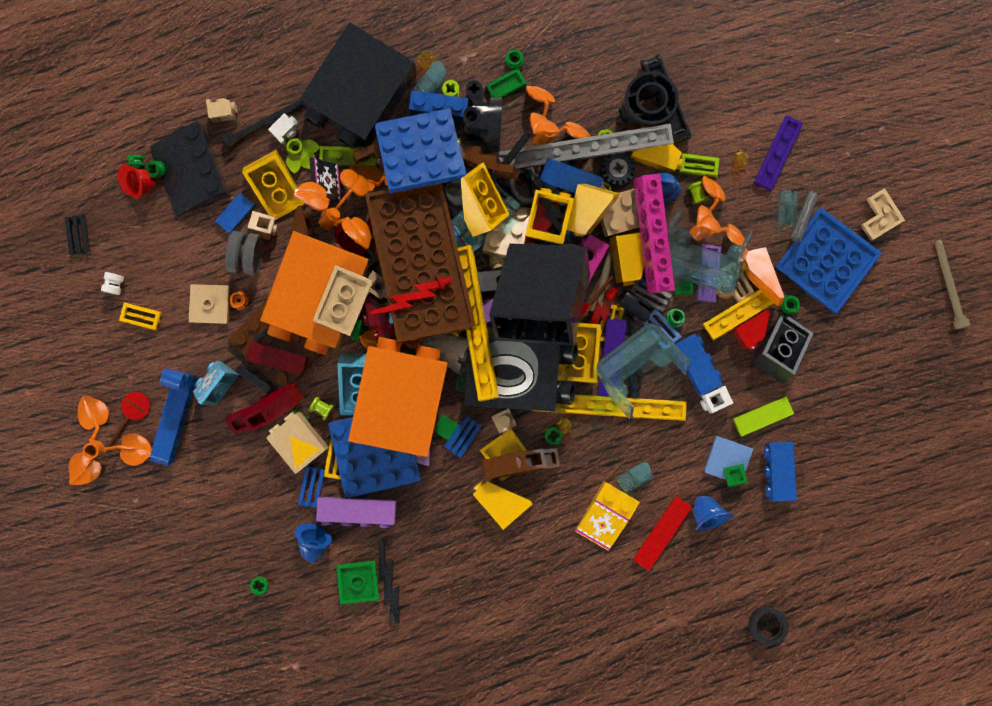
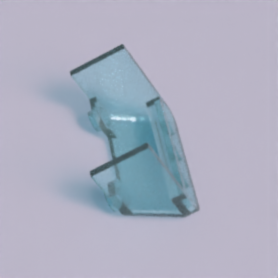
M678 210L668 229L673 277L721 292H732L737 285L744 266L753 231H749L742 246L732 245L727 255L692 245L690 232L679 227L682 211Z
M647 324L597 363V374L608 395L629 419L633 417L634 406L626 398L628 389L623 383L626 378L650 360L659 367H665L673 362L685 375L688 374L691 361L655 324Z

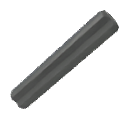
M809 191L807 193L791 234L792 241L800 242L802 240L818 199L816 192Z

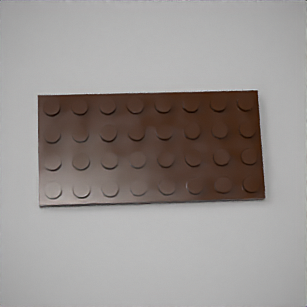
M440 183L390 194L389 189L366 193V203L389 305L397 303L389 298L391 296L420 291L413 287V285L438 281V278L443 279L450 276L452 284L445 286L446 289L430 290L437 297L410 301L407 303L413 307L391 312L397 344L476 328L443 184Z

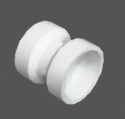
M105 272V283L102 285L101 291L120 295V285L124 281V276Z

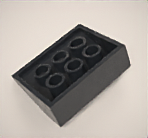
M199 121L179 128L150 146L155 160L161 161L165 165L166 170L162 179L176 216L230 197L206 130Z

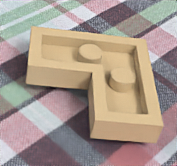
M885 188L866 199L876 214L875 217L861 224L870 241L905 221Z

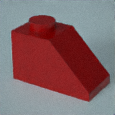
M769 309L764 310L732 330L743 350L748 348L753 350L761 345L759 341L765 338L770 316Z

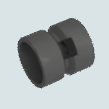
M450 181L447 183L444 192L449 214L452 217H460L464 215L461 181Z

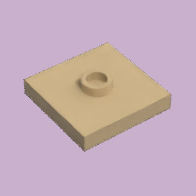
M190 284L189 323L228 324L230 286Z

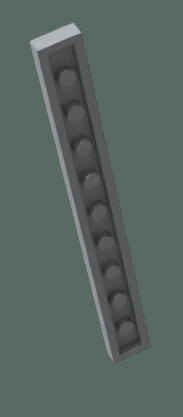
M671 124L525 147L521 149L510 165H514L516 169L545 165L548 157L560 162L672 145L674 141ZM511 150L488 153L486 155L498 156L502 162Z

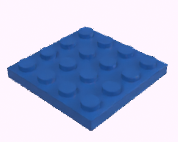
M450 108L375 124L389 194L459 180L466 175Z
M820 207L809 220L802 240L800 242L794 241L774 269L836 314L882 253Z
M353 417L328 423L345 498L422 480L416 455L349 442Z

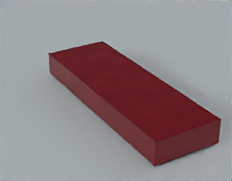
M250 342L245 360L303 375L307 357Z

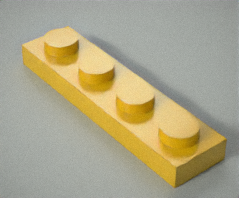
M758 290L704 323L703 327L712 341H715L773 306L774 303L761 290Z

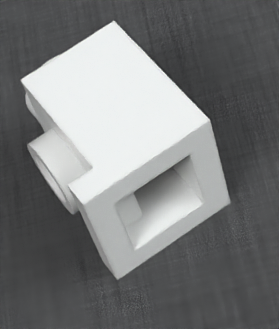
M284 113L268 130L286 147V141L296 135L299 123L293 116L288 117Z
M721 386L702 395L703 400L700 401L705 411L708 410L709 413H714L733 404L726 386ZM712 397H715L717 399L716 404H713L711 402Z

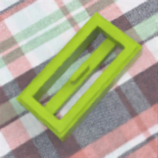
M681 154L680 159L683 160L679 169L680 174L704 175L717 178L719 158ZM685 159H687V160H695V161H703V162H711V163H715V164H714V166H713V165L689 163V162H685ZM684 167L714 170V172L685 169Z

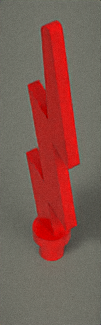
M450 276L443 279L438 278V281L413 285V287L420 291L391 296L389 298L397 303L373 310L370 314L374 316L411 308L413 306L407 302L437 297L430 290L446 289L445 286L452 284Z
M612 287L609 293L606 292V298L602 307L597 300L589 324H598L600 316L603 322H606L612 302L616 300L615 296L619 290Z

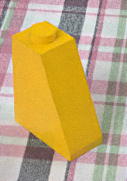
M673 144L635 150L630 157L635 162L671 174L675 170H679L683 160L680 159L682 152Z
M578 184L567 230L572 231L573 235L579 237L592 233L619 198L620 193L588 184Z
M640 233L609 238L616 283L623 282V286L635 284L634 280L641 279L644 269Z
M488 480L485 483L483 481L479 482L473 488L475 490L473 493L475 498L503 530L532 505L529 499Z

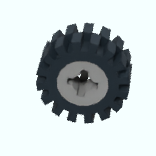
M625 152L616 153L604 158L600 168L604 183L607 182L608 186H614V188H618V186L624 187V185L629 184L636 168L633 164L634 160L633 158L630 159L629 154L625 155Z

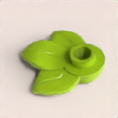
M293 138L289 140L286 144V151L288 153L286 163L288 168L295 174L301 166L310 169L309 158H316L314 153L320 149L319 145L310 139L302 141L298 138ZM294 146H299L298 151H293Z

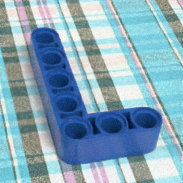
M164 369L160 385L170 389L150 454V461L166 466H171L197 381L196 375L173 369Z

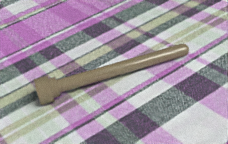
M619 233L611 235L610 238L618 236ZM610 240L598 290L607 281L613 260ZM605 289L591 305L590 313H593L597 300L601 307L603 306Z
M936 240L935 248L955 314L954 328L960 329L971 326L969 318L963 315L943 242Z

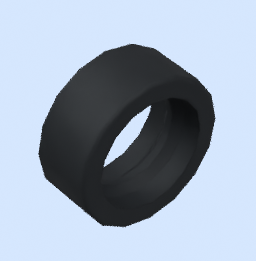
M519 168L517 171L519 172L518 178L523 179L529 186V197L525 198L517 193L514 180L505 179L503 183V191L507 200L518 207H525L533 202L535 194L531 190H540L534 182H530V176L526 168Z
M770 606L759 607L752 612L748 625L750 633L757 641L771 646L779 644L785 639L789 627L787 618L783 613ZM772 614L779 620V630L772 637H764L758 631L757 622L763 615Z

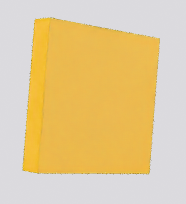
M512 429L507 430L480 449L486 459L527 451ZM502 477V478H499V479H500L501 481H503V480H505V479L508 478V477Z

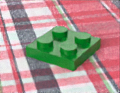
M376 560L336 565L340 604L380 599Z

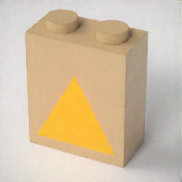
M301 412L296 414L290 413L284 418L285 423L281 426L278 424L269 430L271 434L266 437L295 474L329 448Z

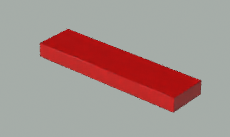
M675 496L633 557V560L650 571L692 506Z

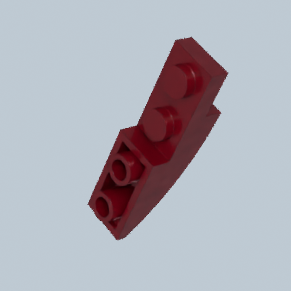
M368 293L363 305L365 314L362 315L364 326H368L369 331L377 330L374 332L376 343L379 337L396 340L386 313L374 316L370 314L371 311L382 307L374 296Z
M292 383L260 397V402L226 416L225 422L235 435L248 429L253 432L291 410L304 399V396L296 384Z

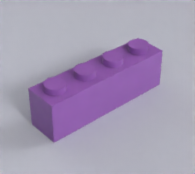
M344 497L317 498L316 521L322 522L321 525H333V522H341V526H352L353 523H360V527H372V524H380L381 528H391V525L396 524L397 500Z

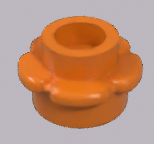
M234 292L230 296L232 308L242 310L245 308V305H248L249 300L244 292Z

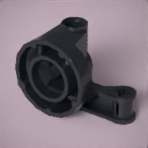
M658 53L655 57L648 60H640L643 73L633 78L627 86L621 107L618 109L622 122L624 124L636 122L645 127L659 126L664 123L671 124L673 145L684 139L690 140L691 132L678 102V89L672 79L668 77L660 54ZM655 97L658 105L657 109L649 111L643 108L640 102L644 99H653Z
M476 80L470 81L466 85V96L472 107L466 108L463 112L465 135L472 139V146L481 147L483 151L500 152L502 97H491L488 102H483L482 84ZM473 89H477L476 94H472ZM464 164L465 171L470 172L474 169L473 167L469 169L468 165Z

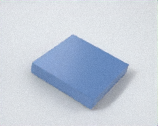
M715 436L703 472L725 480L723 469L725 467L744 464L746 472L753 448Z

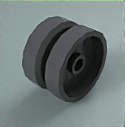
M231 232L226 248L225 262L227 272L239 274L243 270L246 275H258L262 264L264 247L261 234L250 233L246 237L244 232Z

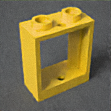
M541 188L540 191L536 190L525 237L562 246L574 201L573 198H570L571 195L560 192L559 195L552 194V190ZM540 198L568 204L560 236L532 229Z

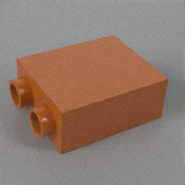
M293 231L260 321L270 324L267 334L285 341H290L292 333L306 337L307 340L304 347L323 355L327 354L329 346L338 348L344 334L314 322L313 318L335 265L365 277L371 260Z
M379 337L377 347L368 346L348 441L428 457L447 362L439 360L441 352L439 349L418 345L416 355L400 352L402 343L397 344V340Z

